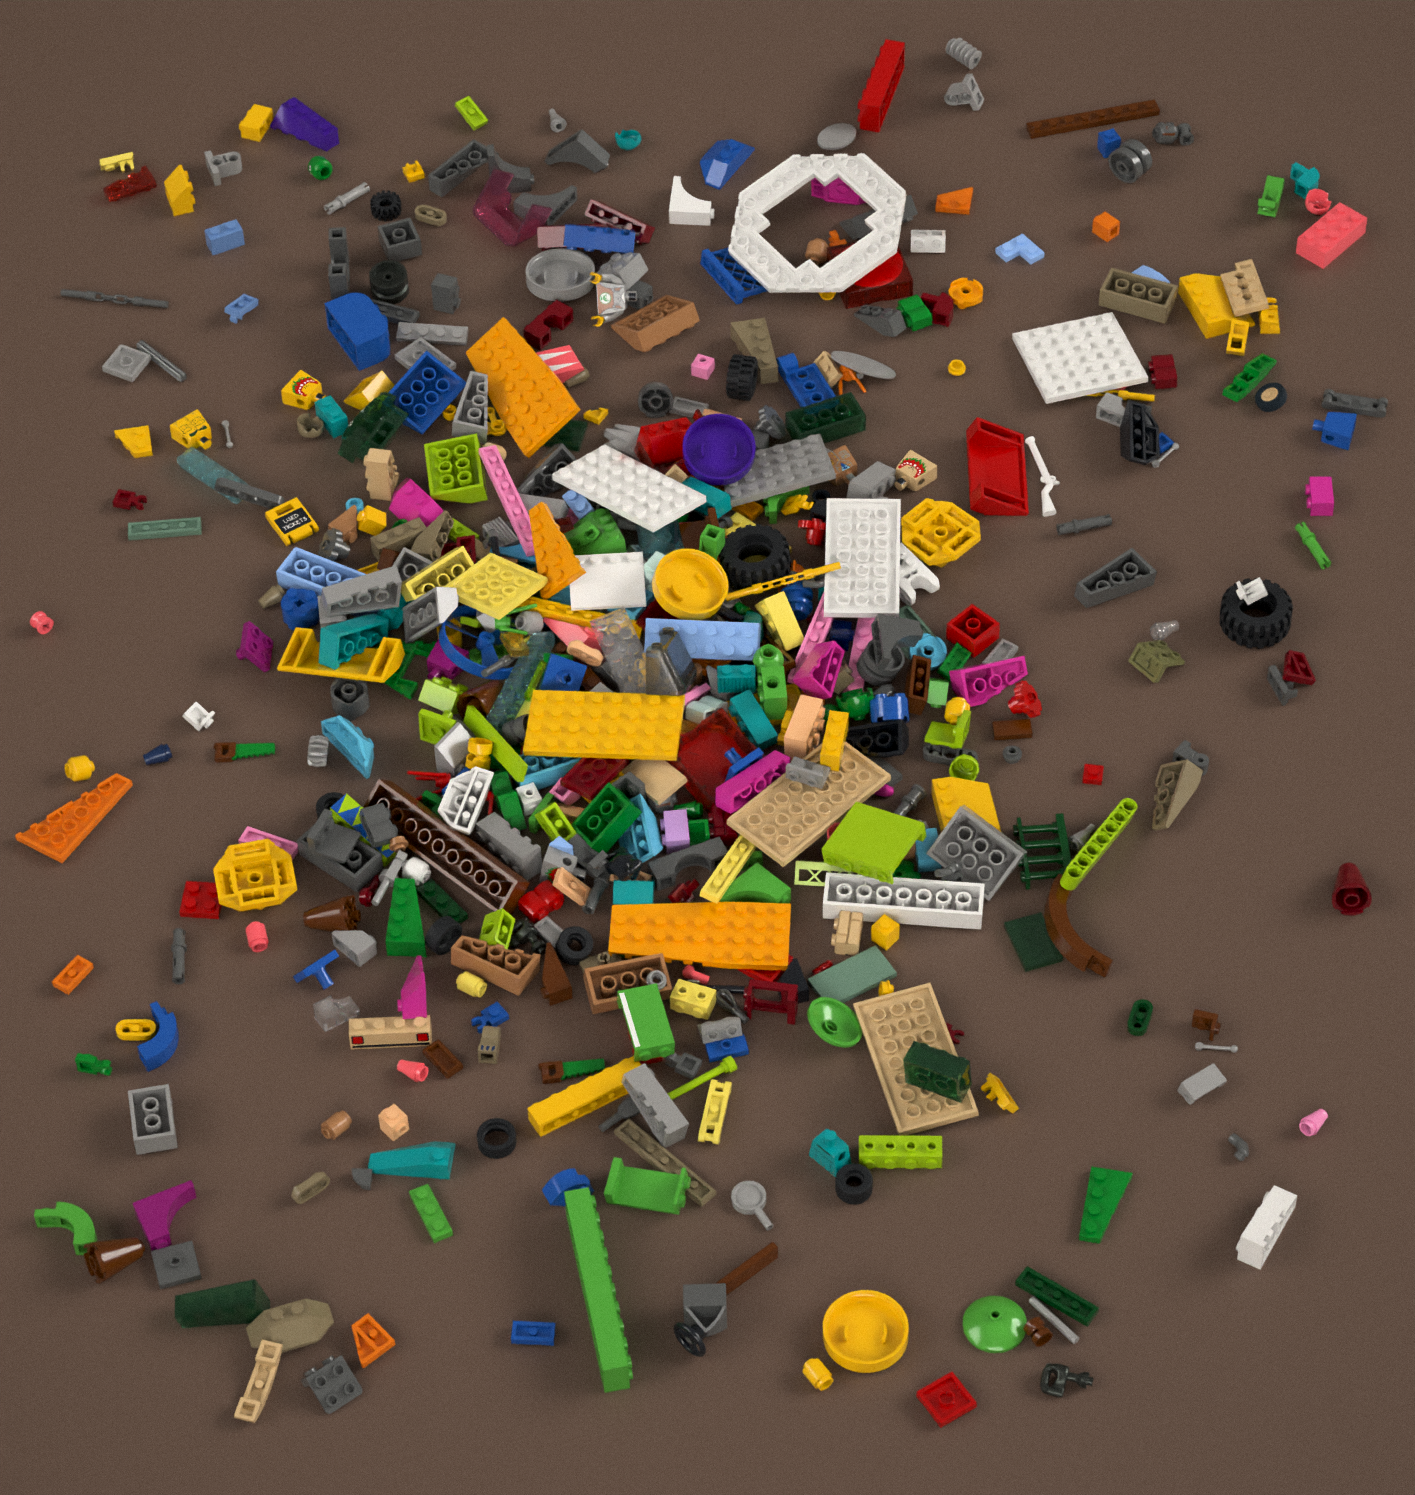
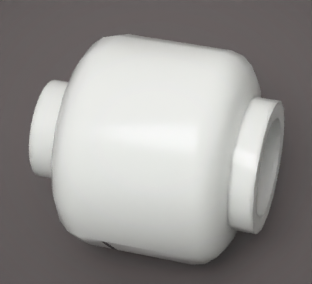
M417 857L405 860L401 866L402 877L414 879L415 886L424 884L430 879V865Z

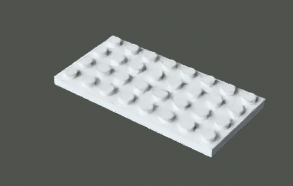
M607 445L600 446L598 449L552 474L553 480L653 533L706 503L705 495Z
M827 498L825 565L840 562L841 569L825 573L824 617L876 618L878 614L899 617L901 499Z

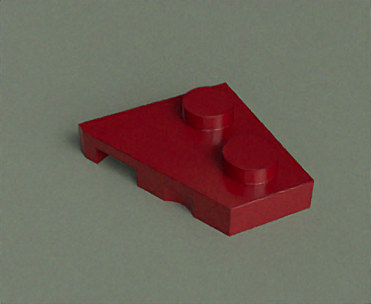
M1288 650L1284 659L1283 680L1311 686L1316 682L1304 653Z

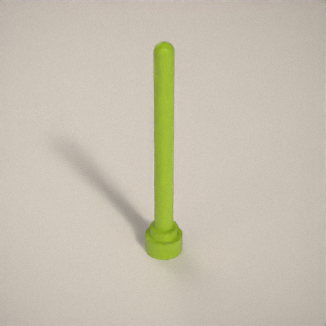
M729 1055L722 1059L719 1066L667 1094L673 1100L723 1072L730 1074L737 1070L736 1062Z

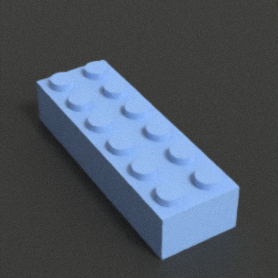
M297 547L291 551L276 571L278 585L287 590L290 588L313 590L316 596L321 595L323 587L366 575ZM378 610L352 613L351 615L360 617L370 613L376 614Z
M646 618L644 656L753 662V655L760 648L761 624Z

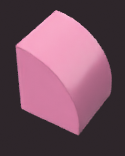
M561 777L549 793L553 794L555 798L565 805H571L579 800L581 795L561 786Z

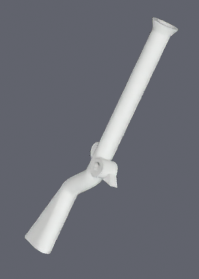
M1030 436L1026 438L1025 443L1028 444L1042 477L1040 481L1046 483L1041 492L1042 513L1044 517L1056 514V509L1051 501L1049 492L1054 485H1059L1060 482L1056 480L1055 476L1049 475L1035 444V437Z

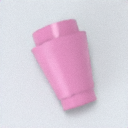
M1318 1109L1302 1118L1299 1124L1301 1132L1306 1136L1316 1135L1328 1118L1327 1112L1323 1109Z

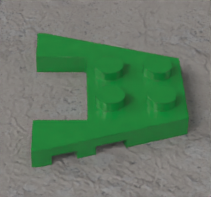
M402 641L405 652L400 668L384 684L412 700L418 689V682L403 679V676L415 654L428 657L437 641H432V644H423V641L408 644Z

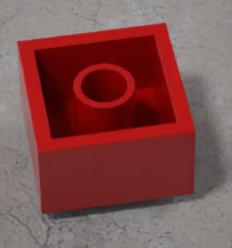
M971 604L947 623L946 639L954 645L956 643L960 644L972 653V658H975L999 639L1000 623L974 604Z

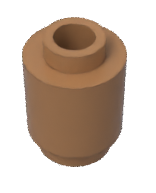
M343 1110L335 1112L321 1124V1132L327 1139L335 1140L350 1127L352 1120Z

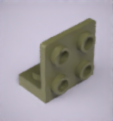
M1157 640L1137 643L1128 662L1153 683H1158L1167 667L1184 665L1185 660L1181 658L1178 652L1171 650L1166 642Z

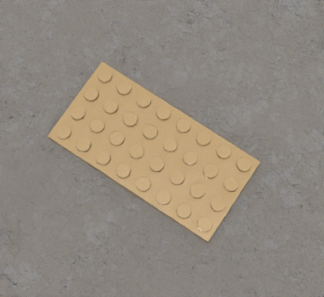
M845 742L839 771L830 770V774L822 789L792 781L786 778L785 772L727 819V825L784 867L824 835L829 827L834 823L840 822L855 802L863 803L891 780V775ZM822 744L803 759L820 764Z
M931 983L853 1003L855 1014L899 1136H907L979 1116L977 1106Z

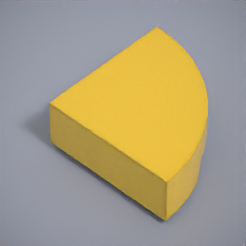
M608 409L588 410L583 414V417L599 425L608 415Z

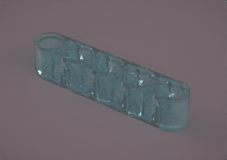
M193 447L188 448L177 457V462L181 468L212 489L215 487L217 478H227L248 485L245 481ZM220 493L235 504L242 501L241 499Z

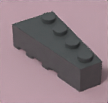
M1131 548L1079 581L1074 597L1086 608L1154 585L1157 571Z

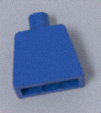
M1328 412L1325 421L1314 420L1312 430L1322 432V442L1349 450L1357 414Z

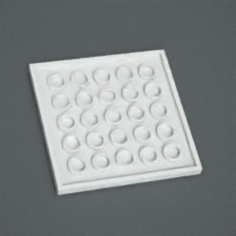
M1113 312L1012 333V339L1046 404L1148 382V375Z

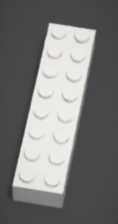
M826 872L823 918H839V913L842 910L850 911L851 913L861 912L863 913V921L876 922L885 914L898 924L980 930L982 928L985 885L983 883L893 877L894 883L892 885L863 875Z

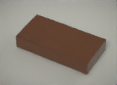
M1030 719L992 722L994 740L1032 738L1033 733Z
M439 1039L422 1050L423 1055L447 1079L463 1069V1064Z

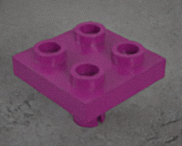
M248 621L243 624L241 645L236 650V656L239 660L247 658L260 670L266 672L270 670L274 641Z

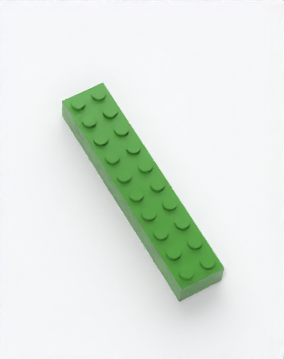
M589 1187L565 1191L566 1217L604 1392L630 1388V1379H633L632 1361L627 1351L628 1343L623 1333L624 1325L619 1315L620 1307L615 1297V1285L612 1283L611 1267L607 1261V1249L603 1243L604 1235L602 1229L600 1230V1217L596 1211L595 1195H590Z

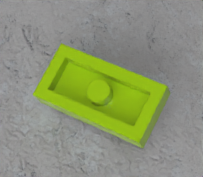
M470 96L455 103L457 110L474 131L488 123V119Z

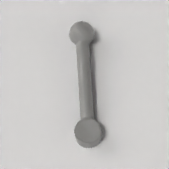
M224 420L222 421V427L225 428L226 446L232 448L233 443L230 440L228 430L229 422Z
M1173 443L1172 448L1158 460L1152 461V466L1154 468L1159 467V463L1172 451L1177 450L1179 444Z
M1202 1042L1195 1044L1197 1051L1202 1049L1227 1050L1232 1053L1238 1051L1236 1045L1228 1047L1203 1045Z

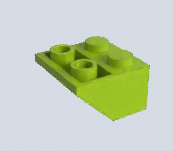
M437 677L425 679L418 701L443 712L448 710L452 714H459L456 703L458 702V697L463 692L468 691V687L462 684L455 685L451 679L441 677V679Z

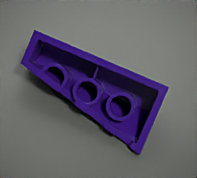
M295 97L281 104L270 125L272 129L276 130L278 128L286 135L290 133L296 136V139L300 141L306 140L310 145L326 152L339 144L338 129Z

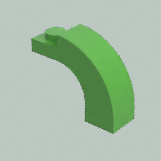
M1267 175L1262 199L1259 198L1258 200L1259 208L1257 214L1270 217L1276 216L1284 189V178Z
M56 1202V1209H35L34 1218L37 1228L62 1227L74 1233L73 1245L76 1255H84V1253H87V1248H84V1245L97 1241L94 1224L90 1216L80 1207L66 1202Z

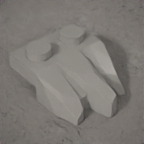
M615 424L613 429L606 428L604 430V437L610 441L603 445H607L638 462L644 454L637 444L640 432L639 427Z

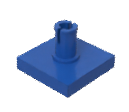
M551 653L538 689L579 691L587 666Z
M758 747L744 758H741L734 748L728 750L724 756L730 761L732 766L728 770L725 782L762 759L764 752Z
M333 950L294 975L293 978L296 983L312 974V976L315 975L323 989L334 984L324 968L326 967L325 965L339 957L336 950Z

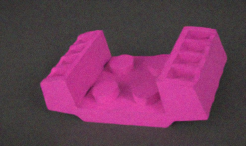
M839 177L827 186H824L816 178L811 180V196L822 198L826 202L853 205L866 203Z

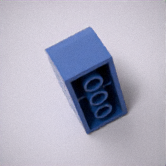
M349 293L324 303L329 331L359 371L388 358L391 352L388 320L385 315L380 313L378 305L374 304L367 295Z

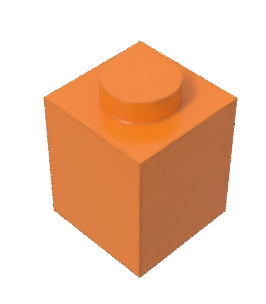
M1104 211L1093 219L1092 232L1106 242H1109L1119 234L1120 221Z

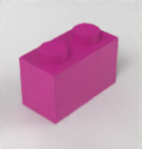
M1309 477L1308 484H1305V495H1308L1306 507L1310 508V516H1333L1334 496L1332 478Z

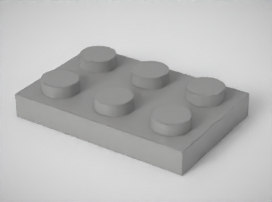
M422 337L394 355L395 360L409 370L427 350L452 371L456 369L454 361Z

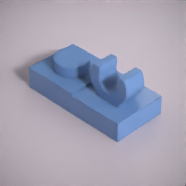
M243 294L225 307V313L230 314L231 322L237 323V319L242 320L244 314L258 306L259 299Z

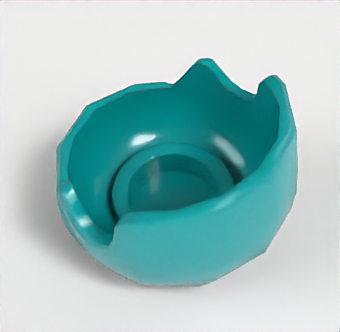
M622 130L620 135L617 132L615 133L616 144L622 150L629 151L635 149L642 140L641 134L637 130Z

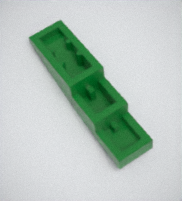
M1261 353L1245 364L1243 371L1234 377L1233 383L1223 389L1222 395L1235 402L1240 401L1265 378L1276 365L1277 360Z

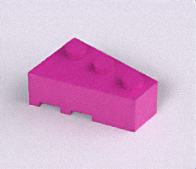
M835 641L816 644L792 681L810 697L819 699L832 698L845 651Z

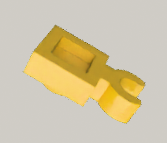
M786 710L781 731L777 738L778 745L784 746V736L793 716V711Z

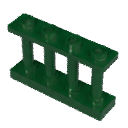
M1063 813L1055 814V822L1044 825L1022 826L1021 817H1017L1016 825H1013V835L1017 836L1018 839L1015 840L1016 844L1024 850L1048 847L1059 849L1057 855L1027 857V854H1025L1018 864L1023 870L1020 871L1021 883H1025V889H1030V880L1056 878L1058 874L1063 875L1066 867L1071 862ZM1042 832L1056 833L1054 839L1024 841L1023 835ZM1057 862L1062 867L1054 871L1029 872L1028 865Z

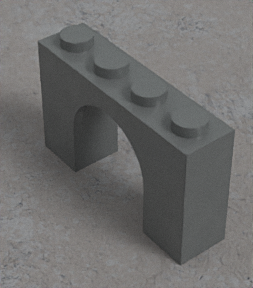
M346 227L329 228L331 264H328V277L331 300L350 293V256Z

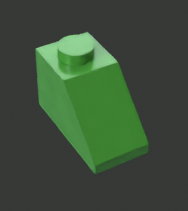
M929 679L927 703H930V707L941 708L942 705H946L949 685L947 679Z

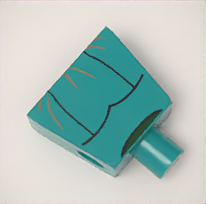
M825 1129L812 1141L809 1156L836 1177L837 1172L843 1166L852 1164L847 1143L839 1138L835 1131Z

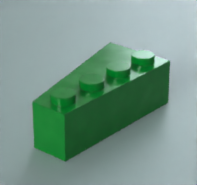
M395 878L385 940L387 956L427 957L414 879Z

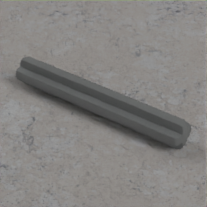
M140 340L137 342V349L150 354L151 360L178 381L183 382L186 380V373L145 341Z

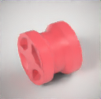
M43 611L36 612L30 619V625L36 628L40 634H47L54 625L53 620L47 617Z

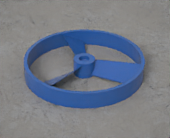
M467 605L458 606L445 622L441 624L438 638L442 650L454 664L475 676L491 680L513 678L525 669L531 656L532 649L525 654V660L521 664L511 668H500L491 675L483 677L481 671L498 661V656L493 646L506 644L503 642V639L510 632L495 630L490 633L483 631L476 637L450 622L453 618L460 616H476L477 610ZM511 617V623H515V619ZM445 626L477 639L475 646L481 651L482 665L469 660L453 647L446 635Z

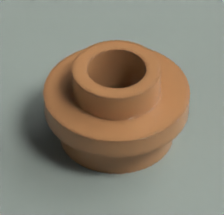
M397 836L390 840L389 848L391 851L398 853L399 850L405 851L409 843L405 840L404 836Z

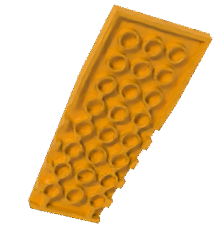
M501 318L466 351V355L475 372L488 375V396L500 419L504 422L505 427L526 457L530 458L581 410L558 376L544 363L543 359L536 354L534 349L506 318Z
M714 902L612 905L608 953L610 957H612V954H621L629 959H632V956L644 957L663 953L664 960L668 963H672V960L683 961V964L692 965L693 962H700L702 966L716 968L786 971L789 956L791 904L758 902H718L717 904Z

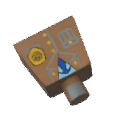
M843 445L828 453L836 474L835 479L828 481L834 486H839L845 482L849 486L850 481L857 476V463L847 446Z

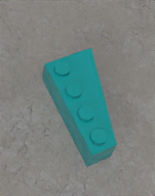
M370 613L322 627L320 633L319 664L335 670L340 667L339 664L342 662L347 663L350 661L353 655L361 654L366 647H372L382 641L383 637H388L389 619Z

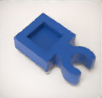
M495 1002L481 1011L482 1017H474L471 1020V1024L473 1027L480 1024L477 1027V1031L480 1034L484 1026L497 1027L507 1021L509 1014L498 1002Z

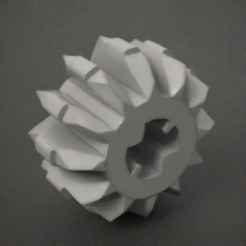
M323 735L310 737L307 756L309 766L320 768L327 765L329 739Z

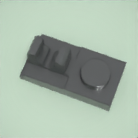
M1276 665L1269 666L1267 680L1282 706H1285L1288 703V699L1297 697L1298 690H1290L1293 689L1294 683L1291 681L1285 683L1283 673L1278 670Z

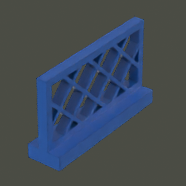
M728 248L711 252L709 249L702 250L700 264L736 305L741 304L743 298L767 291L763 286L756 285V282H759L753 276L747 275V271L741 265H738L737 261L735 264L726 262V259L736 261L729 254ZM716 257H720V258H724V259H723V261H722V260H718ZM725 267L733 268V270H727ZM735 269L741 270V271H745V272H744V274H743V273H739V272H735ZM734 277L741 278L742 280H736ZM744 280L753 281L754 283H753V284L747 283V282H744Z

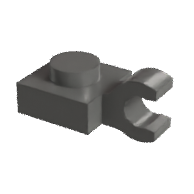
M685 1052L682 1056L674 1053L665 1057L667 1059L665 1065L675 1067L676 1073L692 1080L702 1066L701 1059Z

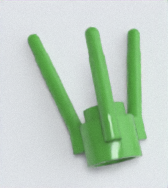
M537 604L515 608L507 615L535 608ZM507 615L500 620L495 619L496 630L523 635L528 634L527 631L511 628L516 626L515 623H511V617H507Z

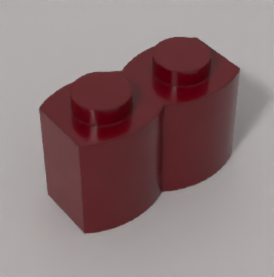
M1173 355L1151 356V361H1148V371L1152 372L1150 374L1151 384H1154L1155 389L1177 388V373Z

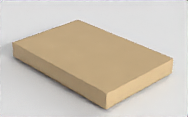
M635 759L621 771L624 775L630 771L645 783L646 795L658 805L663 803L687 782V778L665 760Z

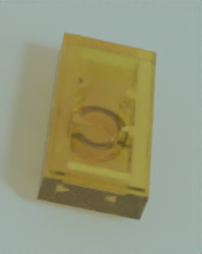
M512 632L500 633V640L511 657L529 655V648L520 634Z

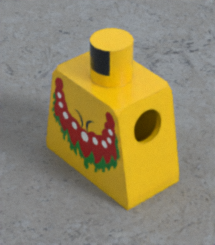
M302 370L281 390L282 402L284 404L309 410L316 401L326 397L322 393L321 383Z

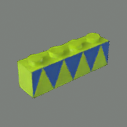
M346 793L330 807L334 823L360 832L361 837L359 840L372 847L359 817L360 810L363 807ZM390 844L374 848L381 853L384 867L397 854L390 850Z

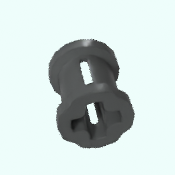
M1188 123L1179 124L1177 128L1180 144H1192L1194 135L1190 132L1191 126Z

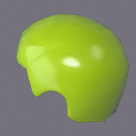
M962 754L955 757L949 767L950 777L974 781L979 773V763L972 756Z

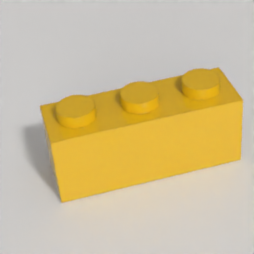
M830 710L820 753V764L830 767L832 771H839L848 732L849 713Z

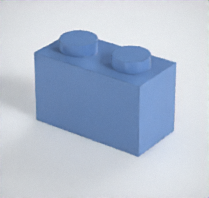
M237 219L204 230L206 244L212 255L245 245L243 229Z

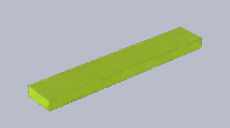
M474 705L467 706L463 721L477 738L493 741V756L517 782H524L528 768L526 762Z

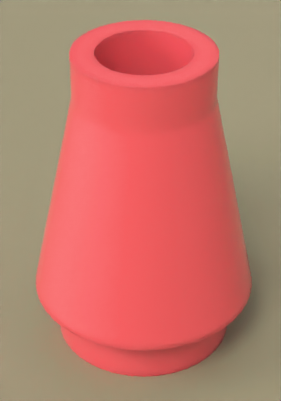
M401 1059L397 1064V1070L415 1082H423L428 1075V1067L424 1063Z

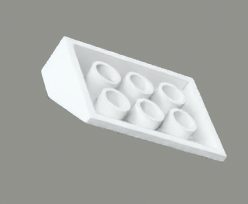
M643 552L575 555L586 573L570 584L571 611L646 607Z

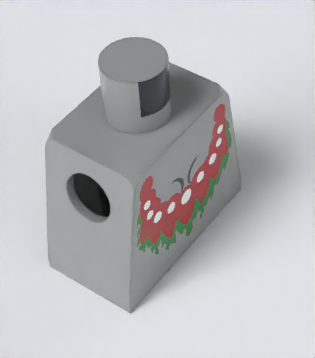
M548 846L539 882L542 883L545 880H549L553 883L556 871L561 867L584 882L587 870L576 867L578 861L576 856Z

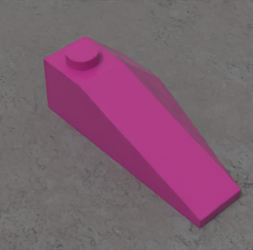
M1019 656L951 670L949 674L954 693L957 697L965 699L970 707L986 703L988 699L998 695L1009 685H1013L1026 676L1028 672L1025 656Z

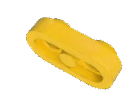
M125 1019L116 1025V1033L121 1040H151L157 1034L155 1023L149 1019Z

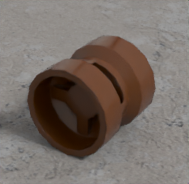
M1041 1317L1032 1318L1023 1328L1026 1334L1032 1337V1342L1036 1347L1045 1345L1053 1337V1333L1044 1326L1045 1323Z

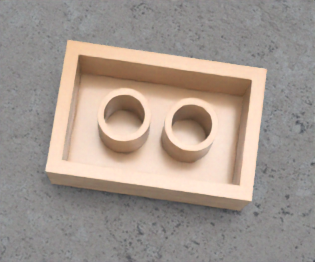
M800 695L784 736V755L790 757V763L794 756L803 759L814 750L815 745H818L819 733L825 727L823 699Z

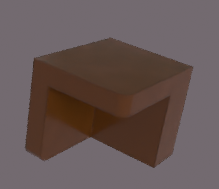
M383 548L377 569L382 570L392 567L400 552Z

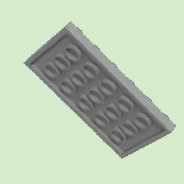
M816 434L757 450L750 471L739 481L723 485L725 492L730 495L731 507L832 480L836 478V474L821 435Z

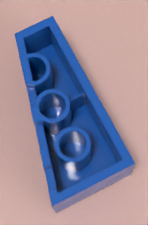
M565 224L563 245L567 246V249L577 250V247L584 248V251L594 252V249H597L603 253H611V251L620 254L634 253V230Z

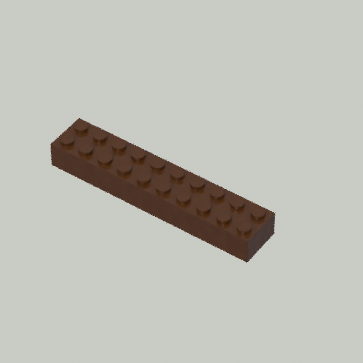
M378 779L363 808L383 803L385 808L388 807L390 810V821L397 827V836L405 837V840L409 843V849L491 910L497 911L503 908L512 916L518 905V900L523 896L530 882L462 832L451 829L443 818L394 782Z

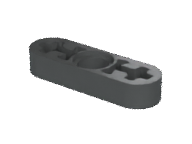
M930 743L925 744L923 747V758L929 762L950 766L955 757L947 758L945 755L948 753L954 754L955 757L962 754L969 755L978 761V754L970 749H953L949 746L932 745Z

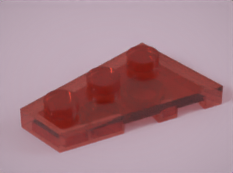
M146 165L141 167L140 172L128 174L129 178L117 180L104 187L103 192L109 202L118 201L121 198L134 196L137 193L156 188V181Z

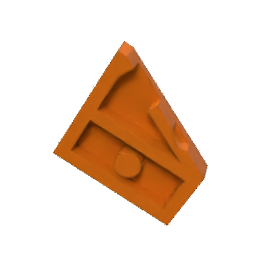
M973 187L937 195L935 212L969 215Z
M369 1313L351 1325L360 1364L363 1369L395 1346V1340Z

